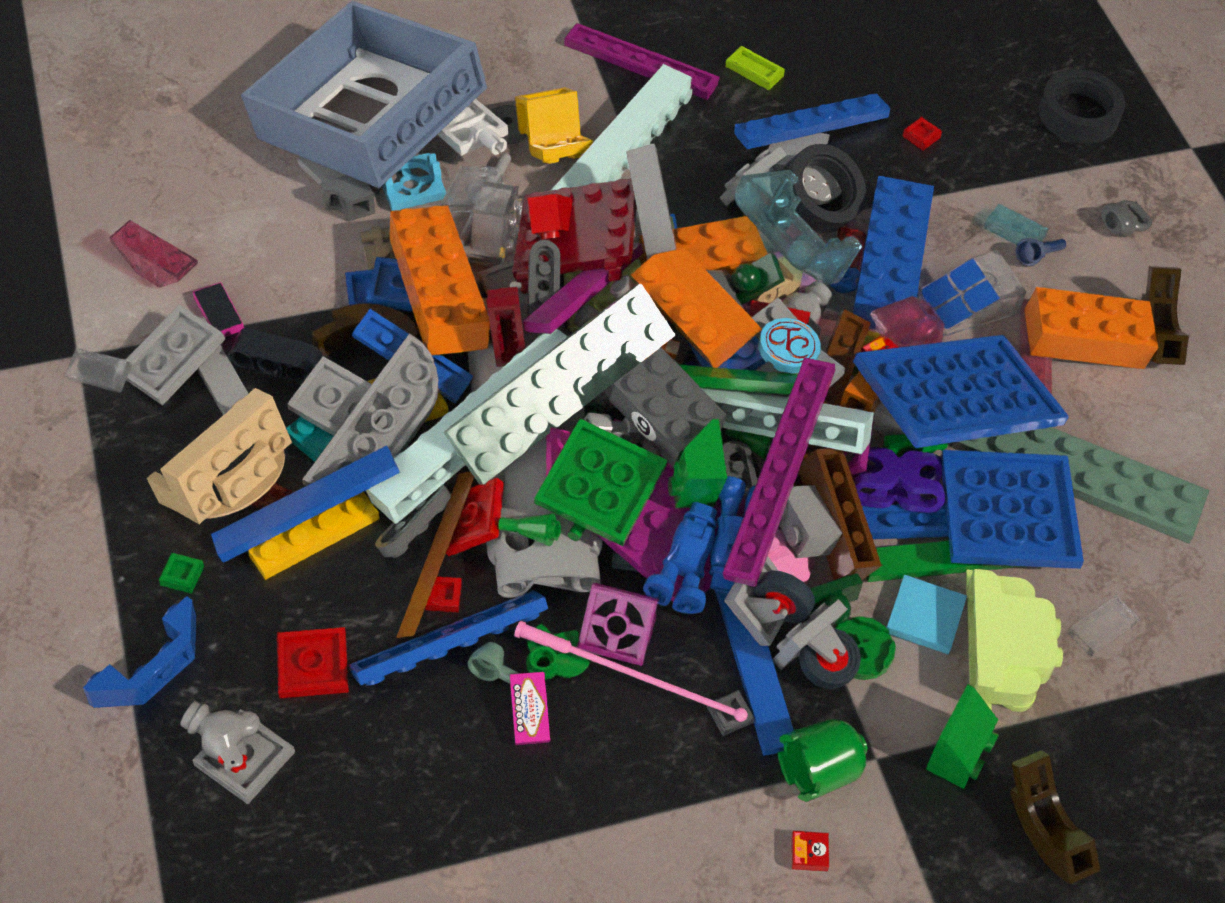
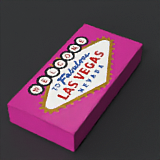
M545 673L510 674L515 745L549 743L550 730Z

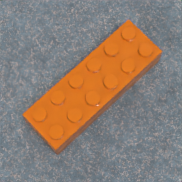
M448 205L390 211L389 239L425 347L432 356L488 349L489 317Z

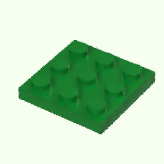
M579 419L537 492L534 504L623 546L662 476L668 460L585 420Z

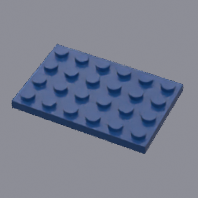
M1004 335L859 352L853 360L855 366L915 448L1065 425L1069 418V415Z

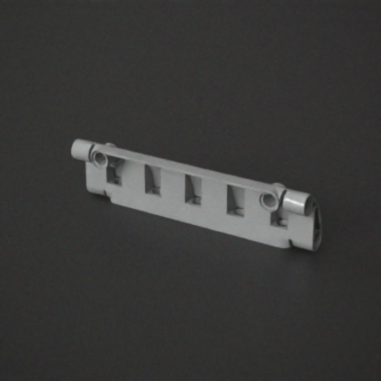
M518 292L523 325V321L527 318L528 293L522 294ZM484 298L482 300L488 314L487 301ZM565 322L557 328L566 336L573 333L570 332V329L566 328ZM523 325L525 348L542 333L527 332L524 330ZM491 328L489 329L488 349L468 351L469 371L474 376L471 381V392H475L488 381L492 374L504 367H496ZM584 407L559 425L557 429L572 432L579 419L583 420L585 418ZM545 436L492 478H499L504 482L501 517L521 519L553 513L534 504V498L546 478ZM557 514L555 515L557 521L561 523V533L557 541L554 540L551 546L535 541L529 547L527 537L520 535L518 532L499 530L498 538L486 542L488 557L492 564L495 565L498 594L506 598L518 597L526 593L533 584L577 592H590L593 583L601 584L598 555L602 548V539L594 532L586 529L579 541H573L568 537V532L574 523Z

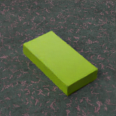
M740 46L726 59L725 67L767 90H770L784 76V68L743 46Z

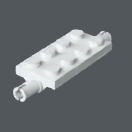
M475 99L437 135L461 156L484 145L494 155H497L499 152L502 153L507 147L506 140L501 137L508 135V126Z

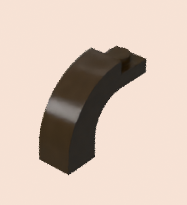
M1149 266L1146 294L1142 293L1141 300L1150 301L1158 349L1151 358V361L1156 364L1185 365L1189 335L1181 331L1178 323L1177 304L1182 271L1178 267Z
M353 304L333 310V322L322 325L317 330L311 332L313 345L322 352V357H326L350 344L360 342L352 337V333L368 310L372 309L408 334L410 333L422 343L423 341L418 326L409 317L393 308L378 304Z
M1041 750L1011 763L1016 787L1010 789L1014 807L1025 833L1043 861L1055 874L1069 884L1099 872L1100 866L1095 839L1076 827L1063 809L1055 787L1050 756Z

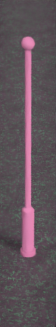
M520 621L516 627L515 637L525 638L564 654L569 652L733 715L739 722L747 719L748 713L744 708H731L571 645L570 641L526 625V622Z

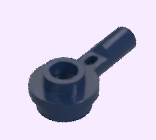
M1032 238L1022 239L1016 246L1017 260L1025 267L1034 266L1046 254L1064 250L1066 248V241L1064 239H1057L1043 243Z

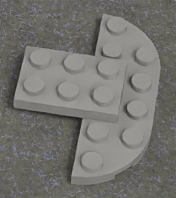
M409 333L373 384L325 357L321 358L287 403L288 410L334 436L302 479L304 485L307 486L386 445L394 458L399 453L404 452L432 412L439 389L434 359L425 345Z

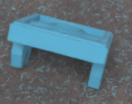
M435 153L414 156L397 171L401 172L403 176L400 182L393 183L391 177L382 185L392 211L447 199L446 190L442 183L440 164L436 160ZM421 168L430 175L419 177L412 174L410 169ZM408 180H414L419 183L415 188H406L403 184ZM431 184V186L426 191L422 193L419 192L421 191L422 186Z

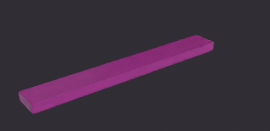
M804 357L722 573L725 580L753 587L757 586L835 373L834 363Z

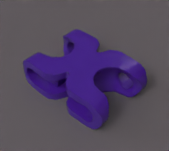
M870 447L868 459L872 460L875 465H867L866 471L858 473V476L854 479L862 506L887 508L896 501L903 509L913 512L932 513L941 509L945 502V492L943 486L938 482L942 477V461L940 456L934 453L909 451L905 452L902 457H897L890 449ZM926 465L934 467L931 471L920 470ZM863 488L874 489L871 493H863L860 490ZM920 494H933L936 497L927 500Z

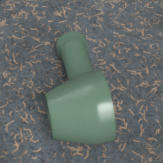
M487 642L481 646L468 660L470 671L476 677L485 681H494L500 678L510 683V674H520L503 665L504 650L494 642Z

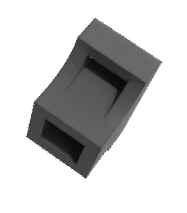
M348 175L320 183L322 202L326 210L342 212L348 222L375 214L374 197L380 194V188Z

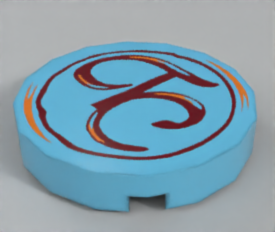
M775 319L765 325L759 336L758 349L761 357L766 363L768 360L774 364L773 368L781 372L798 373L804 357L817 360L820 354L821 343L815 331L809 325L796 319Z

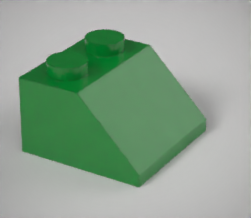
M712 419L685 447L679 462H675L674 474L668 479V492L670 496H674L675 508H691L694 502L714 507L727 480L719 419Z
M967 684L937 741L926 767V770L963 789L969 777L974 780L977 779L985 761L979 759L983 750L990 753L999 736L993 732L998 718L973 686Z

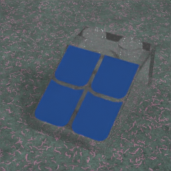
M996 250L972 257L920 288L917 300L940 336L945 337L1018 315L1026 295V290L1003 256Z

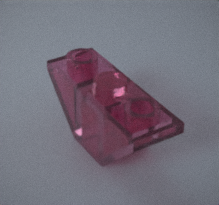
M131 220L109 237L110 242L139 276L159 288L178 282L198 264V260Z
M911 296L875 309L870 313V316L876 323V331L885 339H895L905 346L907 344L915 346L942 342L944 323L929 302Z

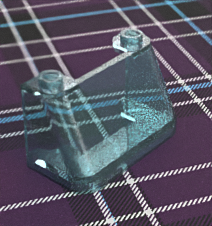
M791 170L743 175L735 190V200L744 214L797 270L825 285L838 283L862 248L860 242L854 236L846 237L843 241H840L838 238H831L826 244L795 211L801 199L799 196L794 195L793 184L797 183L799 178Z

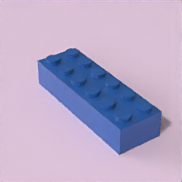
M878 176L852 312L871 322L869 329L905 336L909 334L915 313L934 186Z

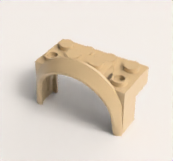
M255 388L243 399H239L233 404L227 413L160 469L163 475L156 471L152 473L147 480L158 502L200 524L205 519L222 517L238 512L262 497L279 478L285 462L284 449L292 443L273 396ZM255 444L251 452L241 463L230 471L218 476L222 470L226 469L246 449ZM213 483L215 484L222 498V501H218V498L212 488Z

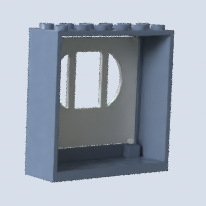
M351 1L244 91L241 97L257 139L380 188L487 89L475 42ZM364 78H384L390 80L398 87V93L396 96L355 81ZM342 89H348L388 104L366 124L322 108ZM312 117H320L322 119L338 124L355 132H346L329 124L313 119Z

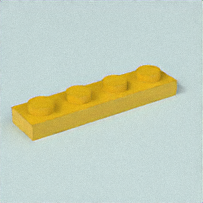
M362 492L249 549V557L266 580L379 520V512L366 494Z

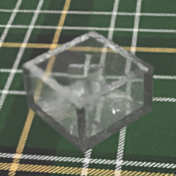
M484 181L473 209L470 261L499 265L506 262L508 255L513 256L520 226L517 223V217L520 216L522 209V198H518L519 186Z

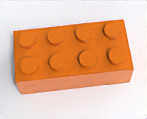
M751 215L673 229L676 248H685L705 270H726L732 275L738 265L744 263L751 264L768 254ZM639 235V243H642L643 253L637 259L643 265L647 261L643 236Z
M1036 287L1024 309L1030 355L1145 369L1158 349L1150 301Z

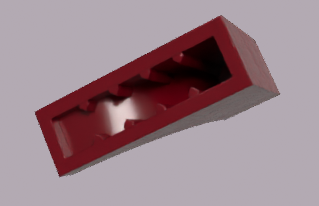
M518 287L487 290L488 298H486L496 367L507 365L517 353L525 349Z

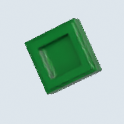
M171 553L159 578L160 586L192 594L204 568L203 560Z

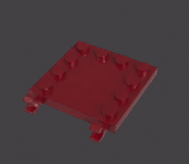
M631 178L525 194L512 268L515 281L517 280V283L521 282L522 294L528 293V256L530 250L536 242L542 240V235L532 234L527 199L529 197L560 194L572 198L569 231L560 232V238L548 240L559 248L560 274L605 268V270H609V282L622 279V265H629L632 262L637 212ZM545 255L538 256L542 262L549 261Z

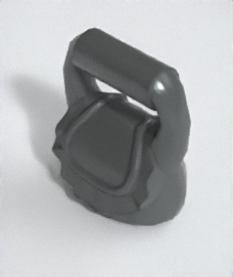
M1123 200L1107 204L1102 208L1101 215L1105 226L1117 236L1127 237L1134 231H1146L1152 226V218L1136 201Z

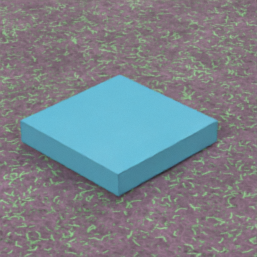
M904 575L887 625V629L890 631L889 634L949 655L967 595Z

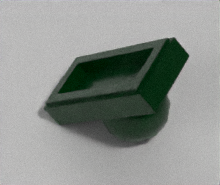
M769 253L751 264L744 263L738 265L731 275L732 284L736 288V298L741 305L785 281L777 257L773 253Z
M855 573L811 587L810 589L815 597V604L809 615L823 603L830 607L839 599L848 610L834 625L845 622L851 615L850 602L858 600L863 582L859 574Z

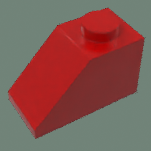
M560 194L527 198L532 234L542 235V240L560 238V232L569 231L572 198Z

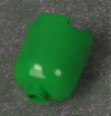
M838 719L826 720L785 733L779 737V742L784 744V751L778 752L782 773L788 785L795 784L801 792L798 798L802 801L809 802L849 785L859 779L865 770L866 741L861 734L857 733L845 721Z

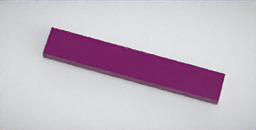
M578 23L574 25L564 38V46L648 78H652L662 65L665 64L691 76L690 89H692V94L708 100L719 83V76Z
M633 243L631 263L642 255V243ZM622 265V271L629 265ZM601 268L581 271L523 321L524 330L533 333H553L610 283L608 280L609 270Z

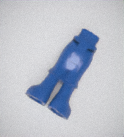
M727 476V480L719 495L721 515L717 519L718 530L711 550V568L709 570V574L712 576L710 588L726 594L730 592L735 582L725 580L722 573L755 489V486L749 488L744 502L743 517L737 516L746 485L741 479Z
M699 502L692 504L690 511L684 514L683 520L675 531L669 554L663 560L664 567L661 573L652 574L645 581L643 586L644 593L648 597L659 599V605L666 606L670 603L676 578L678 575H681L684 578L675 596L673 609L687 614L703 611L706 596L698 587L700 579L705 575V564L715 540V529L717 527V522L715 521L717 510Z

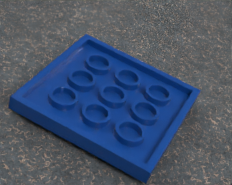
M942 450L940 458L942 461L941 470L945 492L951 563L1081 569L1084 559L1068 456Z

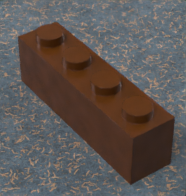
M832 448L815 449L802 461L798 472L803 486L815 485L842 532L831 554L826 555L833 579L836 580L858 573L861 580H863L882 565L843 450Z

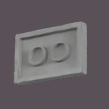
M178 305L116 371L122 378L163 405L225 340V337L221 331L181 305Z

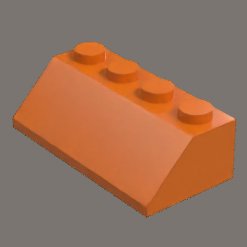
M685 248L655 254L631 274L636 284H642L660 312L712 367L718 368L762 330Z

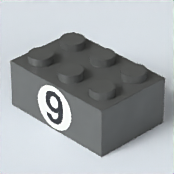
M661 347L613 383L610 396L611 403L668 460L673 468L675 462H679L685 447L712 419H719L721 431L727 415Z

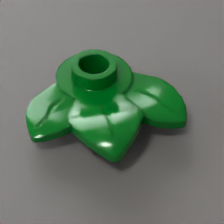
M542 624L536 627L539 630L550 633ZM566 631L555 634L557 637L570 641L571 645L577 648L579 642L578 631ZM527 640L530 653L526 659V669L528 673L544 672L545 680L555 675L564 678L575 677L584 672L590 664V660L570 652L564 654ZM541 662H545V663H547L549 666H547V667H539V666H537V664H539V663H541Z

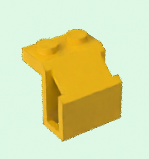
M563 87L515 96L518 130L520 134L527 135L529 151L533 157L547 164L559 162V158L566 156L568 158H580L593 144L592 139L584 137L580 133L577 91Z

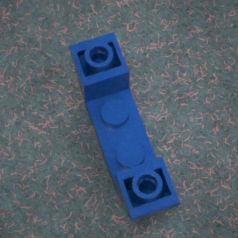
M186 596L180 603L172 605L167 610L165 616L162 617L167 636L173 641L164 644L159 650L158 655L149 663L138 667L131 679L125 678L110 664L89 678L83 689L89 704L93 708L144 705L195 659L196 613L192 599Z

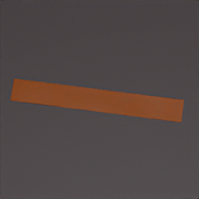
M471 472L458 475L451 498L446 506L397 638L414 636L474 480Z

